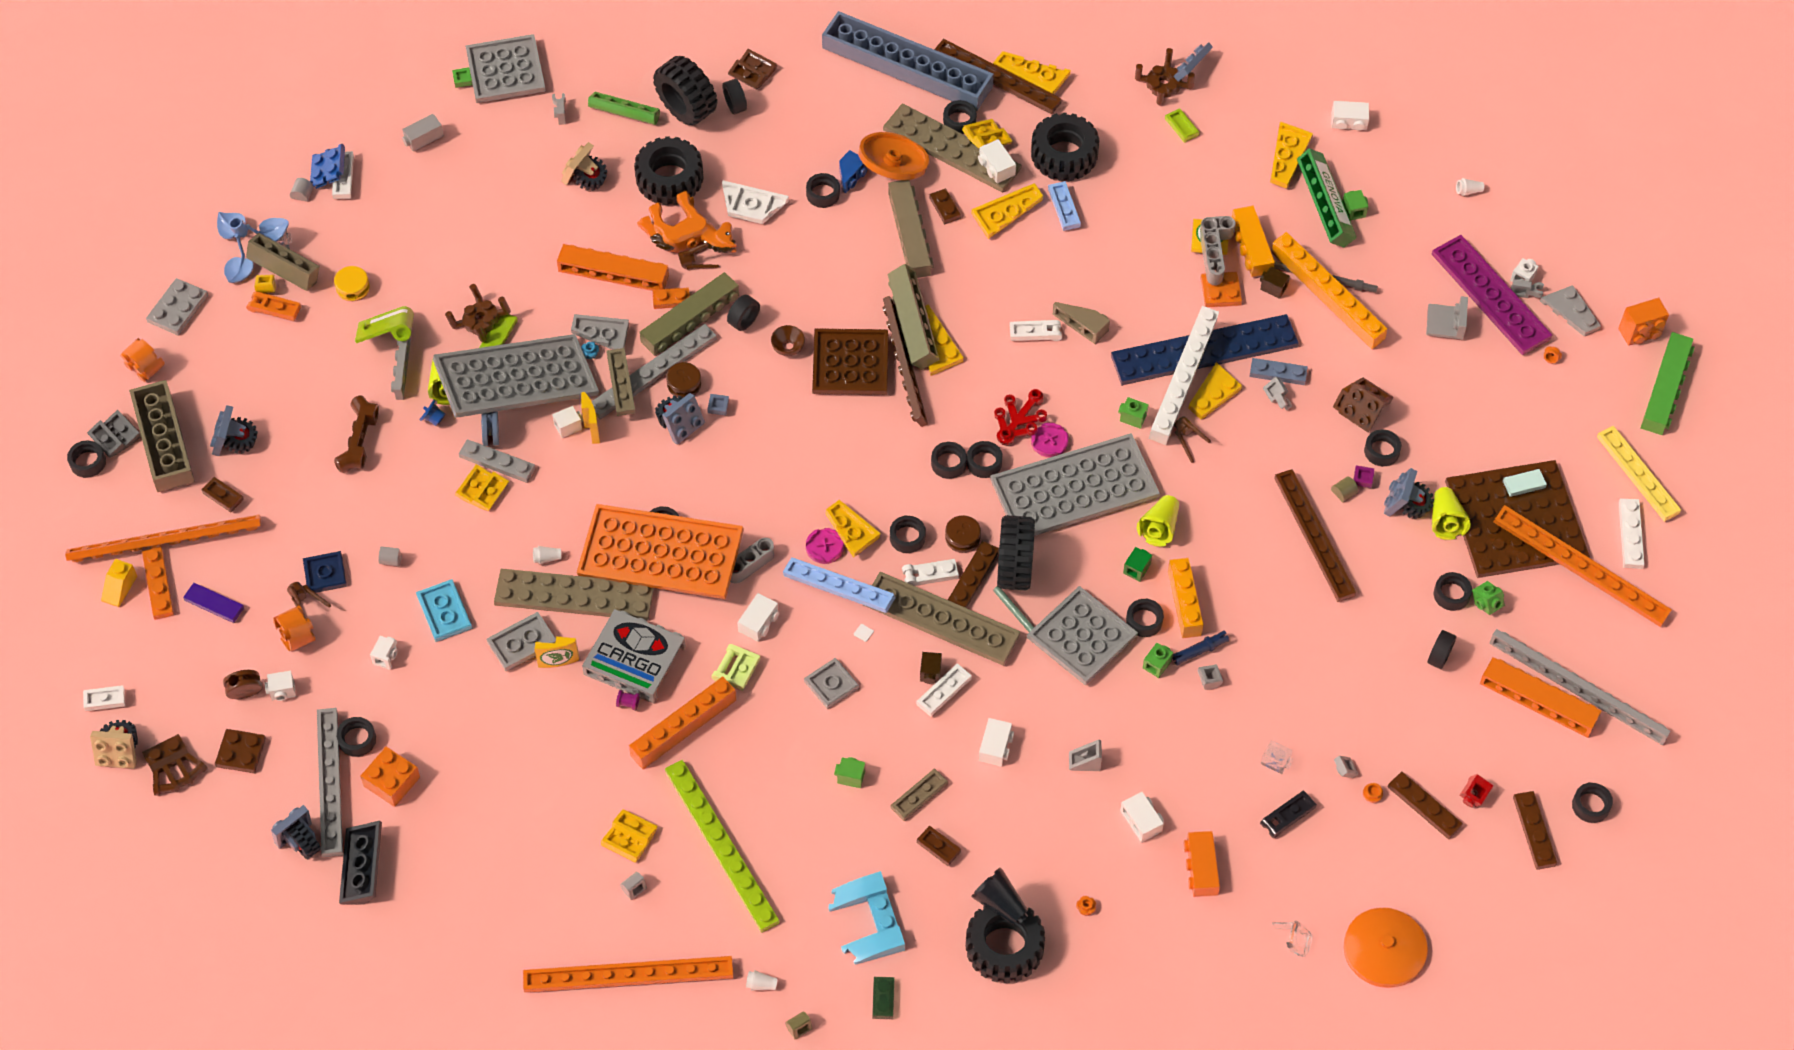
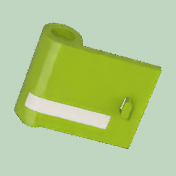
M402 306L360 321L355 337L356 344L390 331L396 340H408L412 331L413 310L410 307Z

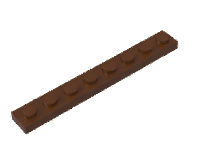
M944 38L934 49L993 73V85L1050 114H1053L1061 104V98Z
M887 296L883 298L884 306L882 308L884 314L888 317L886 324L892 332L890 339L896 348L894 354L900 363L898 369L904 378V381H902L903 387L908 393L906 400L912 408L910 415L914 422L923 427L928 425L915 372L913 365L908 359L909 353L904 344L905 338L900 329V320L896 315V305L892 298Z
M1293 469L1275 474L1274 479L1337 602L1355 597L1356 591Z

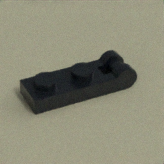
M1303 790L1264 817L1260 824L1263 828L1269 830V835L1274 839L1285 829L1314 810L1317 804ZM1274 820L1278 821L1279 824L1277 826L1272 823Z

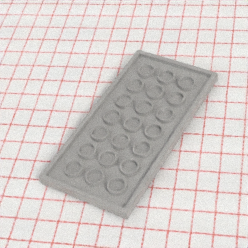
M575 334L433 355V362L455 418L581 398V392H585L589 397L598 396L599 393Z
M1132 433L990 476L991 483L1005 515L1025 516L1035 519L1034 536L1160 497V492Z

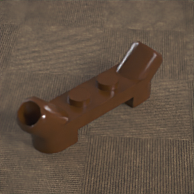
M363 395L354 397L350 403L351 408L357 415V420L353 421V434L348 438V450L334 459L335 466L340 473H346L352 468L363 469L367 456L362 445L368 425L376 426L379 405L377 403H369Z

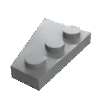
M1573 285L1543 296L1540 299L1543 305L1547 304L1553 309L1552 312L1557 316L1561 315L1567 320V324L1583 336L1597 332L1601 328V325Z
M574 314L571 333L612 350L625 347L629 320Z

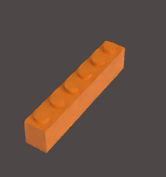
M563 244L557 259L558 272L650 291L665 289L669 278L668 265L596 251L591 248H581L575 245Z
M1492 657L1480 681L1481 685L1587 738L1601 713V710L1597 709L1596 706L1587 704L1579 700L1578 697L1569 695L1558 687L1551 686L1540 678L1533 677L1522 669L1507 664L1502 659Z
M722 676L629 745L630 756L642 769H645L736 701V690Z

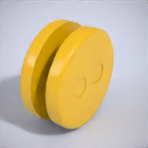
M358 266L344 267L334 277L336 292L343 300L357 301L365 297L369 292L368 275L365 270Z

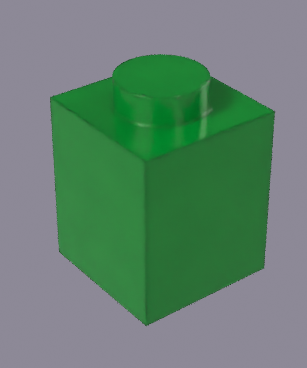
M1135 547L1124 563L1123 574L1140 582L1151 565L1152 555L1144 549Z

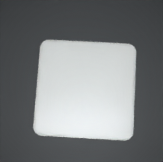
M860 624L853 635L866 642L874 630L864 624Z

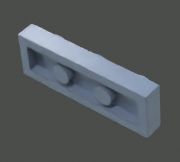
M1209 42L1204 46L1202 44L1197 46L1193 50L1195 53L1190 54L1185 59L1186 63L1183 62L1177 67L1178 72L1174 75V78L1179 81L1188 75L1213 46Z
M1252 358L1249 377L1265 380L1280 377L1282 382L1305 385L1308 366Z

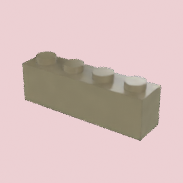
M260 233L248 241L247 259L305 291H308L317 283L319 265Z

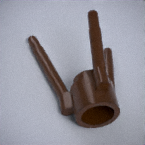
M708 242L691 250L678 253L681 267L686 266L687 270L719 268L720 266L692 264L695 262L694 254L708 249Z
M1183 416L1175 422L1174 427L1177 430L1174 433L1178 436L1190 462L1193 463V457L1182 435L1188 436L1194 431L1208 443L1211 440Z
M293 582L287 588V592L292 597L291 600L295 606H300L301 601L306 598V593H309L327 607H331L330 603L312 591L307 585L302 586L300 582Z

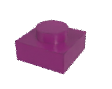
M1356 465L1353 480L1357 486L1371 488L1375 468Z

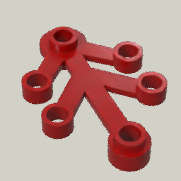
M1033 389L1029 392L1028 401L1018 414L1015 407V396L1009 394L1004 397V404L1008 407L1012 421L1008 427L1004 419L1006 417L1005 409H995L994 416L998 420L1000 427L996 436L1002 445L1012 444L1016 437L1035 435L1038 430L1034 422H1045L1047 420V412L1043 409L1038 410L1035 415L1026 416L1033 406L1043 403V393L1039 389ZM1027 424L1026 428L1016 430L1018 426Z

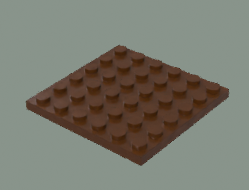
M1556 460L1446 477V486L1453 490L1470 519V529L1463 537L1477 578L1560 565L1493 523L1504 505L1582 554L1590 557ZM1540 469L1547 484L1546 488L1512 497L1509 496L1503 483L1505 477Z

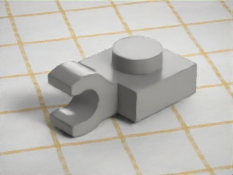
M562 93V98L556 99L555 94H552L553 104L557 106L554 107V118H558L559 125L566 124L565 94Z
M1513 279L1511 290L1518 297L1528 298L1531 295L1541 298L1543 291H1538L1537 289L1542 290L1544 284L1537 282L1532 285V282Z
M1280 377L1273 378L1263 387L1272 403L1277 402L1281 409L1285 407L1288 411L1293 406L1290 400L1285 397L1288 390Z

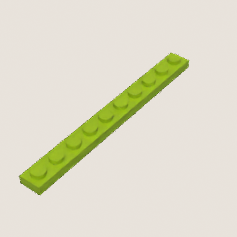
M683 759L666 767L665 772L760 932L763 933L778 925V917Z

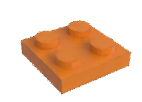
M1224 272L1223 281L1219 285L1210 284L1207 281L1206 273L1201 274L1200 279L1205 307L1241 306L1242 298L1237 272Z

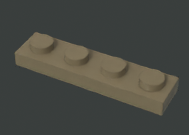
M625 348L607 350L617 416L635 414Z

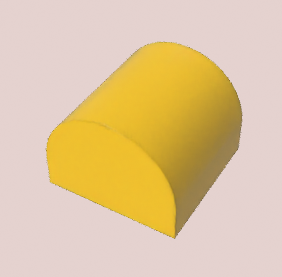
M257 275L254 284L255 291L275 293V275Z

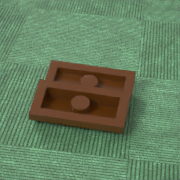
M748 48L742 58L735 61L728 75L757 90L768 80L778 66L775 62Z

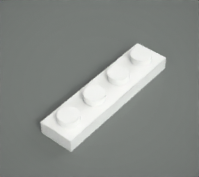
M1620 498L1618 503L1623 568L1643 569L1644 554L1639 499Z

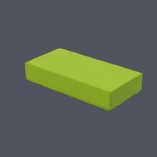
M1180 108L1165 115V120L1184 143L1199 136L1198 129Z

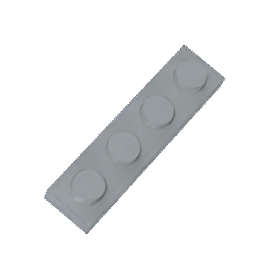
M411 336L406 341L397 340V346H399V350L395 351L397 366L393 367L395 381L391 382V392H394L396 400H404Z
M469 439L466 440L458 453L459 458L525 483L528 482L535 470V464L483 446Z

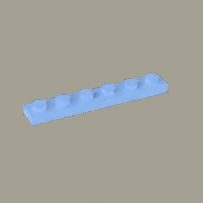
M791 557L783 570L784 577L887 613L895 599V595L891 592Z

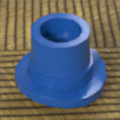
M434 399L428 408L424 406L425 413L419 420L423 421L425 419L437 426L446 414L439 409L437 400Z

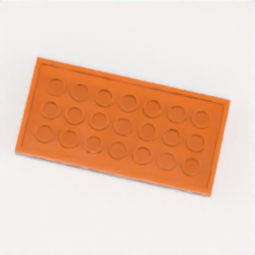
M596 504L576 573L578 576L600 578L620 583L626 582L632 585L726 599L744 527Z

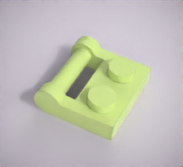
M729 644L726 649L727 653L717 671L713 672L711 678L717 681L723 676L733 687L743 691L760 661V655ZM737 655L738 657L728 675L724 674L733 656Z

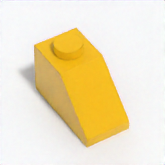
M118 559L114 560L106 573L101 597L102 602L120 607L137 578L132 564Z

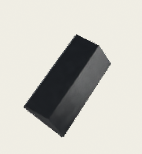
M379 820L346 828L339 904L364 905L376 897L382 821Z

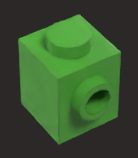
M1362 190L1344 193L1343 204L1350 221L1365 218L1368 210V199L1363 195Z
M1127 397L1125 403H1121L1118 410L1120 422L1141 429L1148 413L1149 404Z
M1156 643L1144 658L1142 668L1160 678L1172 662L1173 652L1169 647Z
M842 757L840 764H836L834 775L837 776V784L861 789L865 775V762L858 761L853 757Z

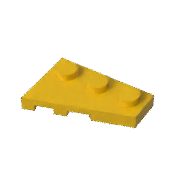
M1216 362L1191 400L1188 409L1202 420L1242 390V385Z
M841 500L836 501L826 509V516L853 558L880 538V532Z

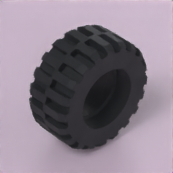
M674 56L655 70L653 84L656 87L655 90L660 100L677 120L682 121L685 125H697L716 110L718 103L717 95L709 78L695 62H692L688 57L685 58V56Z
M1056 113L1052 114L1050 118H1044L1042 122L1036 125V129L1032 133L1031 159L1034 162V166L1040 169L1043 175L1047 174L1048 178L1053 180L1056 178L1058 181H1073L1074 178L1080 179L1084 174L1087 175L1095 167L1098 160L1100 140L1096 128H1093L1094 125L1090 121L1086 122V118L1082 116L1077 117V114L1073 113L1071 115L1067 113L1058 115ZM1057 142H1070L1078 146L1079 149L1073 152H1060L1052 148L1051 145Z
M665 136L663 139H660V137L656 138L655 141L646 143V147L643 146L635 157L634 169L638 189L648 200L652 199L654 203L660 202L667 206L668 204L678 205L677 195L679 193L687 191L690 197H694L701 188L704 179L701 154L693 144L690 145V142L685 139L682 141L679 137L670 138V136ZM667 165H674L684 169L679 174L668 177L655 173L657 169Z
M1010 515L1002 517L997 587L1000 589L1024 591L1030 589L1035 519L1032 517Z
M983 906V910L978 909L974 913V917L970 919L966 930L965 947L969 962H972V967L975 971L981 970V976L984 978L990 976L993 982L998 983V980H1004V983H1010L1012 979L1015 982L1021 981L1023 975L1028 977L1032 974V969L1036 970L1044 954L1045 930L1044 926L1041 925L1039 916L1036 915L1034 917V910L1028 907L1026 912L1028 917L1020 925L1017 922L1014 925L985 906ZM1009 928L1015 930L1023 937L1025 945L1014 954H999L989 948L986 944V937L996 929Z

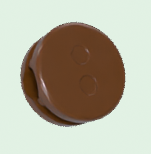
M680 362L668 370L666 375L667 388L673 396H682L683 398L689 393L696 395L701 388V374L695 365L688 362Z
M959 515L949 520L945 528V541L953 551L967 553L974 550L980 543L981 528L974 518L967 515Z
M246 669L227 675L223 679L226 697L229 699H244L258 694L262 690L259 672Z

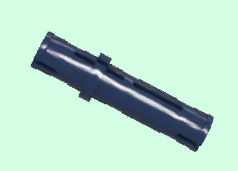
M1223 630L1211 637L1207 636L1203 641L1173 654L1172 659L1173 661L1176 660L1174 663L1178 666L1204 652H1211L1215 647L1229 642L1228 635L1225 636L1227 634L1226 631Z

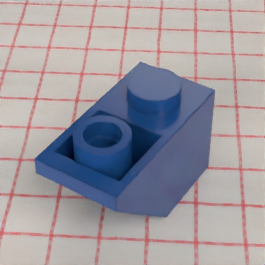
M851 150L839 160V174L844 193H847L850 188H854L857 181L864 177L868 170L860 160L859 155Z

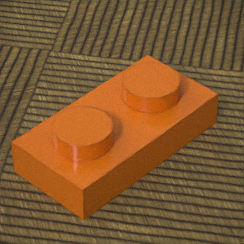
M689 287L652 290L654 309L674 308L690 296Z

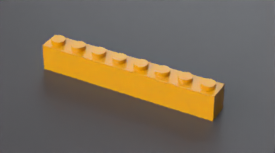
M1285 232L1273 242L1272 254L1371 349H1374L1386 339L1387 328L1291 235Z

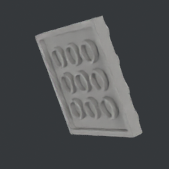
M534 34L465 45L476 103L546 92Z
M1078 586L1027 634V638L1086 686L1137 637L1138 632L1081 586Z

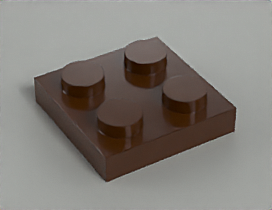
M226 729L215 766L217 768L255 774L266 740L265 735Z

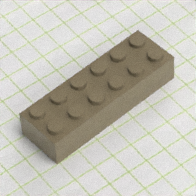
M163 380L130 389L129 392L157 493L194 483V476L167 381Z

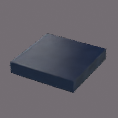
M341 551L302 558L306 585L315 593L347 587Z

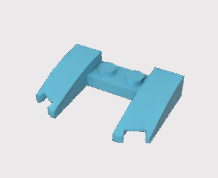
M881 871L832 889L831 894H835L834 903L829 904V912L868 902L877 933L841 946L844 954L850 951L856 957L854 960L855 965L905 951V942L900 927L897 924Z

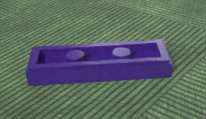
M194 582L183 597L184 601L232 623L236 621L244 609L242 604Z

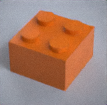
M1659 297L1629 306L1624 311L1618 329L1628 346L1640 344L1648 339H1656L1662 335L1669 313Z
M386 746L360 777L365 788L395 807L420 779V774L417 766Z

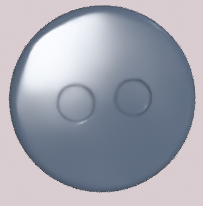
M498 411L481 414L483 446H488V436H493V445L498 446Z

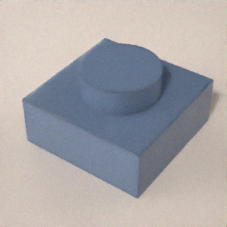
M710 394L707 412L709 414L726 416L729 396Z

